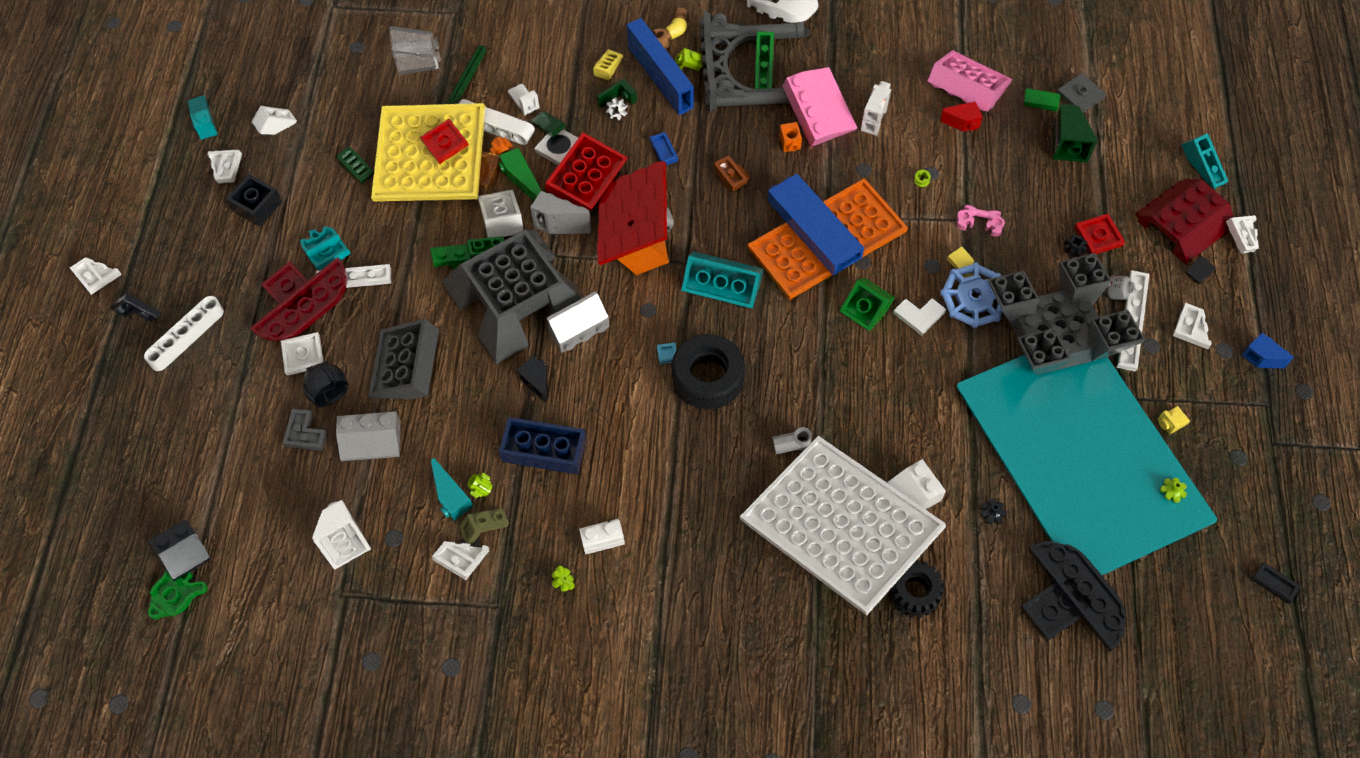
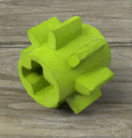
M483 472L482 474L472 475L467 484V487L471 490L469 494L476 498L487 496L492 489V483L489 481L490 476Z

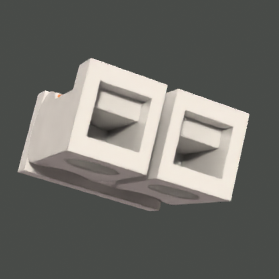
M881 81L879 85H874L864 110L861 131L878 135L883 114H886L891 94L890 83Z

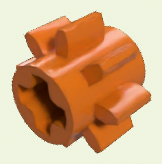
M497 137L492 141L493 147L490 148V151L498 159L500 158L499 155L511 151L510 148L513 146L506 137Z

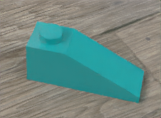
M205 95L188 100L190 116L200 139L203 140L218 135Z
M1208 133L1181 144L1188 161L1212 189L1229 182Z
M433 458L431 464L438 499L442 506L440 511L446 518L450 516L453 521H456L470 510L473 505L470 498Z

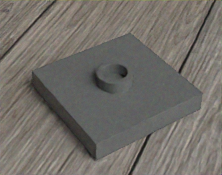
M1083 73L1057 90V94H1060L1062 99L1069 105L1079 106L1083 113L1102 101L1107 95Z

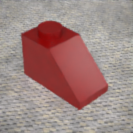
M976 101L943 108L940 121L964 132L980 128L983 116Z

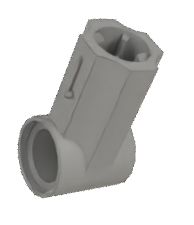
M800 427L795 432L772 437L775 453L781 454L794 450L804 451L812 443L811 431L808 428ZM801 437H804V438H806L807 440H806V441H800V440H798V439L801 438Z

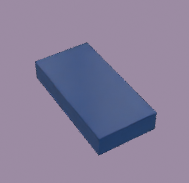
M666 132L649 137V141L660 162L664 161L666 165L678 162V156Z

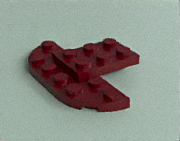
M337 257L309 281L291 261L285 264L261 284L279 305L256 322L250 329L258 337L269 341L293 338L306 330L342 298L347 286V272L341 260Z

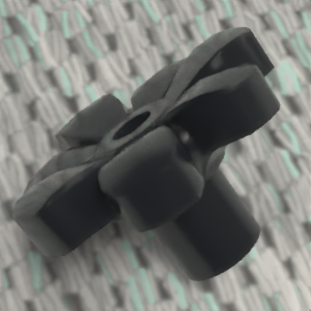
M989 499L988 504H982L981 509L983 511L980 514L982 518L987 517L986 522L988 524H992L994 520L999 524L1003 520L1002 517L1006 516L1007 511L1002 509L1004 507L1002 502L996 503L995 499Z

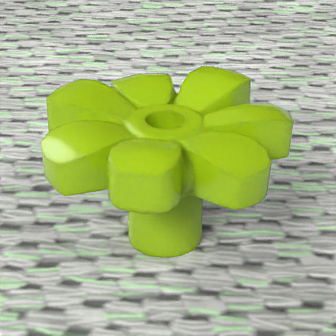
M1167 478L1163 481L1164 485L1160 487V492L1166 493L1164 498L1167 500L1172 498L1174 503L1180 502L1181 498L1184 499L1187 496V493L1183 491L1187 486L1185 483H1180L1178 478H1173L1172 480Z
M563 566L556 568V571L552 573V577L555 579L552 581L553 587L558 588L560 586L563 592L574 588V579L572 575H569V569L563 568Z

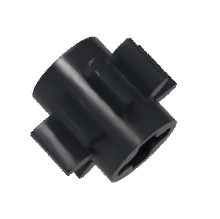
M1071 235L1070 239L1065 240L1063 251L1069 257H1079L1081 253L1085 254L1087 241H1084L1082 236Z

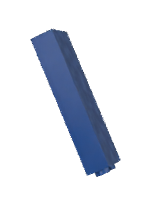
M640 18L627 24L628 48L677 114L681 115L693 109V85L646 23Z
M798 174L787 177L782 183L774 185L768 190L767 201L833 276L863 257L864 247Z

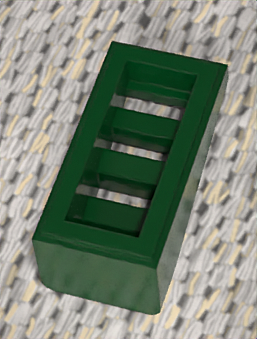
M347 147L337 155L339 164L361 184L374 175V171L351 147Z

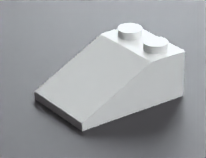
M513 190L478 196L488 238L514 236L524 231L521 213Z
M923 459L909 466L887 482L925 510L940 502L946 492Z

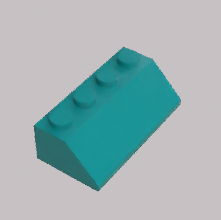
M693 251L688 256L681 291L753 308L764 269Z

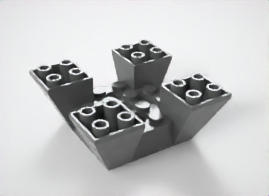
M525 229L467 260L442 281V284L460 310L479 299L486 308V313L478 332V338L496 365L529 347L519 320L544 306L553 315L585 297L572 280L555 270L549 261L553 260L555 255L537 230Z
M1096 253L1059 262L1060 291L1042 296H1037L1024 271L988 279V284L1003 313L1018 337L1017 341L1036 375L1107 358L1145 342V338L1129 310L1101 317L1096 313L1093 304L1111 284V279Z

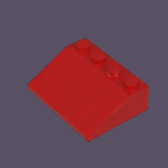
M582 132L545 183V193H551L559 199L568 200L571 204L582 206L592 211L624 166L628 157Z

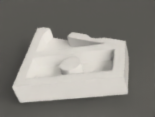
M1255 215L1230 218L1226 221L1240 253L1254 252L1259 249L1257 229L1253 228V222L1256 221Z

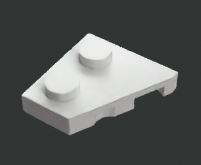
M239 150L208 151L215 180L218 183H234L242 153Z
M86 257L70 267L91 295L122 275L117 268H109L103 263H96Z
M1185 303L1173 336L1209 349L1211 341L1208 340V326L1205 322L1204 309Z
M444 541L434 553L432 559L467 580L487 555L489 547L485 545L482 548L471 547L470 544L466 543L456 544L455 542Z

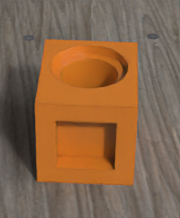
M798 123L780 125L779 137L783 151L801 149L802 137Z

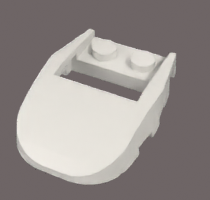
M747 0V7L754 6L757 8V12L769 14V18L776 19L780 17L783 18V21L790 23L805 21L818 9V0H779L777 3L770 2L771 0Z

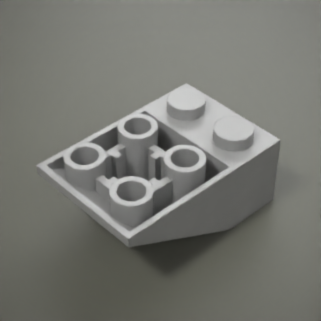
M541 191L530 207L534 228L548 234L591 233L592 231L590 214L586 208L571 204L568 200L559 199L551 193Z

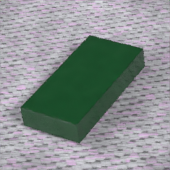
M544 110L531 120L535 127L552 137L556 136L566 127L564 122Z

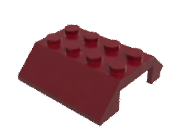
M1202 179L1179 180L1171 188L1160 194L1159 198L1156 197L1146 207L1135 213L1138 218L1137 222L1145 229L1152 222L1177 244L1172 253L1185 264H1188L1228 233L1229 227L1226 221L1234 218L1229 202Z

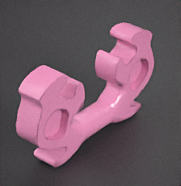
M965 205L964 209L957 214L956 227L965 231L967 225L972 228L974 224L973 216L989 219L985 230L991 229L990 235L997 237L1001 235L1005 221L1000 217V211H985L976 209L971 205Z

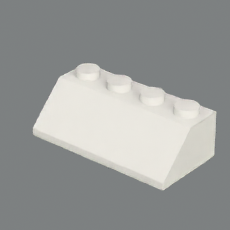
M342 500L333 502L322 510L312 539L334 570L371 550L362 531Z

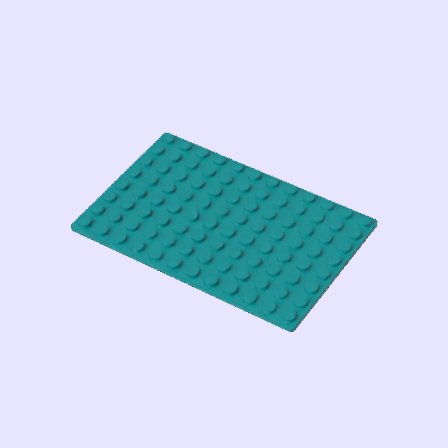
M1023 355L957 384L959 393L1050 541L1064 545L1068 544L1081 551L1102 576L1216 523L1217 517L1108 357L1036 375L1026 356ZM1167 478L1170 480L1178 478L1180 483H1185L1187 486L1183 490L1187 493V496L1184 499L1181 498V501L1178 503H1174L1172 498L1170 500L1165 499L1164 495L1166 493L1160 492V487L1164 485L1163 481Z

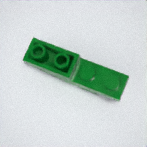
M499 236L467 240V244L430 248L433 267L450 265L451 269H456L460 264L503 242L504 238Z

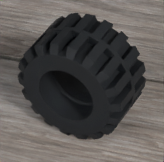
M916 560L889 590V594H891L890 601L895 602V609L900 608V613L903 615L905 612L909 613L908 617L911 618L914 615H917V618H922L923 614L928 616L931 611L934 612L944 594V580H940L942 576L940 572L936 573L934 566L928 567L927 562L924 561L923 564H920V560ZM909 581L920 582L927 589L928 595L921 598L910 595L905 588V583Z

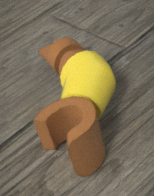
M677 8L675 18L665 29L654 30V35L665 50L669 47V39L672 40L681 36L687 28L688 11L684 8Z

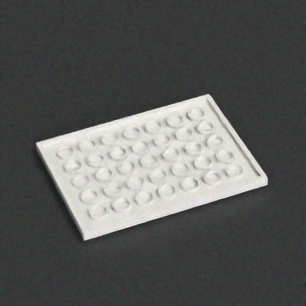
M820 436L740 516L742 522L866 616L946 527V523Z

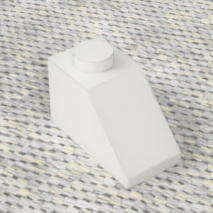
M260 106L252 120L256 130L264 135H275L297 122L289 110Z

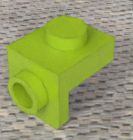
M684 48L676 55L675 63L680 69L686 66L699 71L702 68V54Z

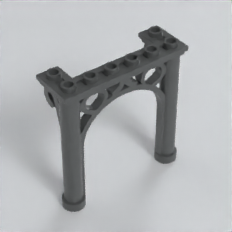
M703 10V18H700V28H703L700 29V40L704 39V42H701V52H705V55H702V65H706V68H703V78L707 79V82H704V90L708 94L705 95L706 106L709 105V112H713V110H716V107L790 103L784 88L752 89L741 85L732 77L727 62L733 49L743 42L756 40L757 32H774V39L803 38V21L797 23L738 26L727 23V17L724 14H715L710 18V13H707V10ZM717 44H724L726 49L720 51L715 46ZM713 55L720 59L713 62ZM714 71H717L721 74L717 76L716 79L714 78Z

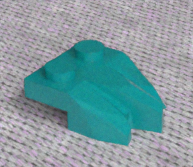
M325 226L320 233L315 229L310 230V238L300 240L301 247L318 271H321L337 257L342 260L351 254L332 227Z

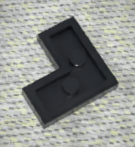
M128 294L112 302L110 306L111 310L125 317L134 313L150 322L159 318L161 314L157 309Z

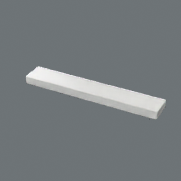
M1131 270L1129 272V279L1134 283V292L1130 293L1129 297L1125 300L1124 311L1129 310L1142 333L1149 274ZM1141 344L1118 353L1117 368L1136 372Z

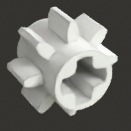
M614 98L613 103H607L609 109L606 112L610 113L611 119L617 117L620 120L621 115H627L625 109L628 105L623 103L624 99L617 101V98Z

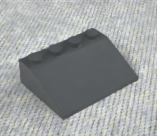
M426 319L382 329L380 331L368 396L370 398L417 399L428 396L439 329Z

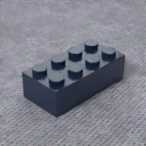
M508 417L499 455L501 461L505 463L579 475L587 441L586 431L580 428Z

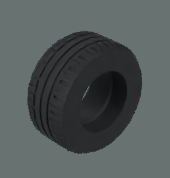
M712 334L697 335L696 337L689 338L676 350L672 360V382L678 396L687 404L706 410L721 408V406L724 407L729 402L731 403L741 392L744 384L745 363L740 349L729 339ZM709 361L721 365L725 369L726 374L717 381L703 382L696 379L690 371L695 365Z

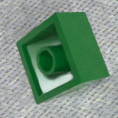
M862 278L856 281L839 311L868 331H871L886 314L895 297L868 279Z

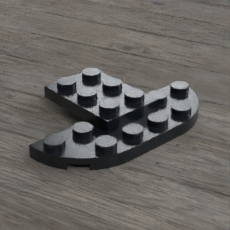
M1053 541L1041 542L1029 547L1028 551L1054 584L1027 601L1020 608L1046 642L1082 618L1109 652L1113 650L1125 633L1126 612L1117 593L1090 560L1075 547L1068 544L1053 543Z

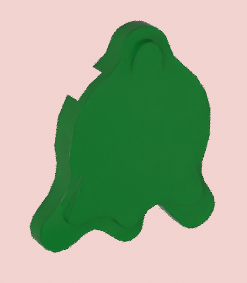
M165 571L164 575L154 584L150 591L151 602L148 615L152 619L157 620L162 617L180 614L196 596L207 592V584L203 581L190 583L193 577L191 572L173 582Z

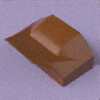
M729 155L714 163V169L719 179L728 190L735 191L748 183L749 175L741 165L735 164Z

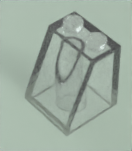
M394 26L389 27L392 53L399 75L439 69L438 62L441 61L440 52L436 51V49H439L438 40L434 39L433 32Z

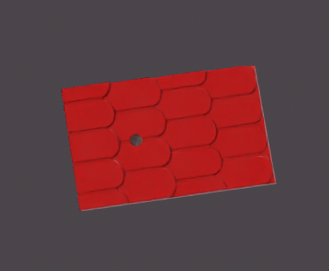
M661 161L612 181L600 198V203L598 204L599 225L597 242V263L599 265L617 259L634 274L638 275L669 263L665 240H667L666 163Z

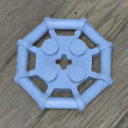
M977 262L949 271L950 275L943 289L940 290V295L944 298L951 318L954 317L971 325L972 328L1001 320L1003 311L999 303L996 310L992 307L996 297L988 284V280L981 279V276H979L980 273L991 279L1000 277L1001 274L999 272L995 273L978 265ZM967 273H973V276L964 278L962 276ZM955 280L960 283L957 290L951 289ZM972 291L980 294L978 298L972 296ZM951 296H956L959 303L957 308H955ZM962 309H964V311H965L966 313H972V314H973V318H971V317H969V316H967V315H965V314H963V313H961V312H959V311L962 310ZM985 311L990 313V315L978 319V313Z

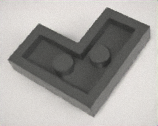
M292 409L282 443L284 447L323 451L327 432L326 430L309 428L313 416L311 410Z

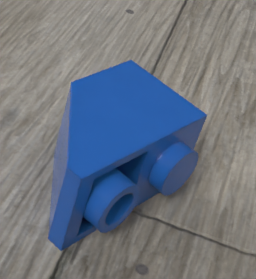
M1261 333L1242 354L1244 358L1257 368L1284 369L1294 358L1287 350L1280 347L1272 338L1264 333Z

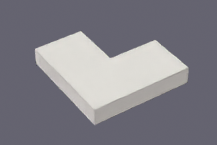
M905 299L894 309L893 314L922 336L946 312V308L934 299H931L919 309Z

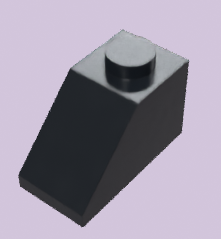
M533 355L517 369L518 378L541 400L546 402L548 397V366L542 359L538 360Z

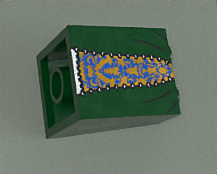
M1061 104L1053 124V160L1088 163L1096 146L1097 137L1079 106Z

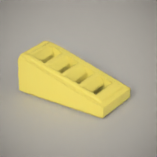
M607 50L593 68L594 76L609 81L621 62L623 54Z

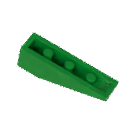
M757 32L755 89H772L774 32Z
M517 148L499 155L500 163L498 165L501 172H505L507 178L531 200L535 201L541 189L520 149Z

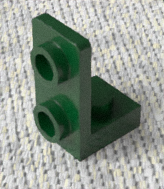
M622 79L597 95L598 106L602 108L620 95L625 101L633 105L637 102V91L625 79Z

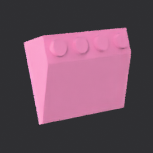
M953 50L934 64L928 78V82L932 83V86L942 88L948 94L962 98V101L966 103L976 101L978 108L982 111H989L1012 81L1011 78Z
M829 67L800 72L786 78L783 88L810 147L857 130V126Z

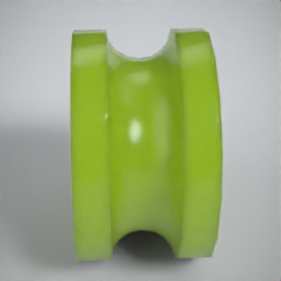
M926 170L917 171L914 183L919 187L927 186L931 178L930 173Z

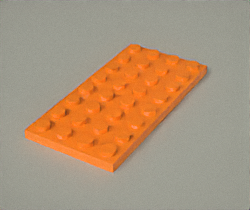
M865 178L823 201L864 247L863 257L907 232L908 227ZM787 223L747 244V249L788 300L832 276L829 270Z

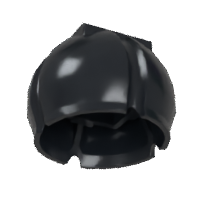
M324 361L306 368L303 379V391L307 399L315 406L326 407L327 402L333 404L348 391L347 386H349L347 377L343 370L336 365Z

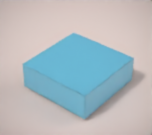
M676 343L657 345L660 364L672 363L673 356L677 350Z

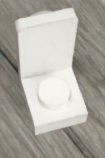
M523 84L508 90V94L524 115L539 109L538 96L534 90L528 92Z

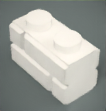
M619 518L579 529L585 555L625 545Z

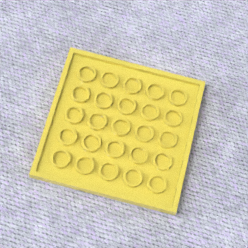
M484 103L382 106L371 195L373 202L478 199L485 119ZM447 119H450L467 140L469 146L442 164H439L423 144L420 137Z

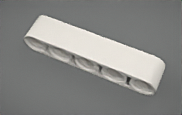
M462 99V100H460V102H459L458 104H475V103L470 102V101H468V100ZM485 107L484 131L502 138L506 137L508 140L521 145L527 144L535 131L530 123Z
M214 296L205 297L145 352L144 359L153 370L161 371L165 369L223 315L224 310L217 298Z

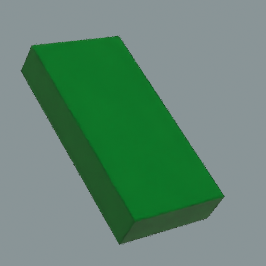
M1026 88L1023 105L1058 111L1060 94Z

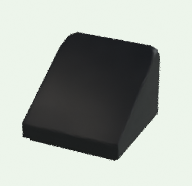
M1201 256L1185 273L1195 282L1201 284L1213 273L1215 266Z

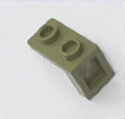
M499 508L468 514L459 529L466 544H472L481 532L508 527L509 522L503 509Z

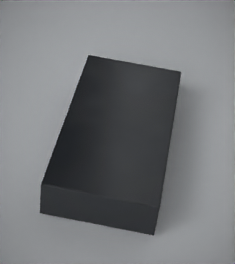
M1264 562L1260 564L1251 579L1288 604L1292 602L1301 587Z

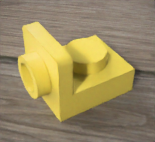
M1178 406L1170 411H1163L1157 419L1161 428L1166 430L1169 435L1185 427L1190 422Z

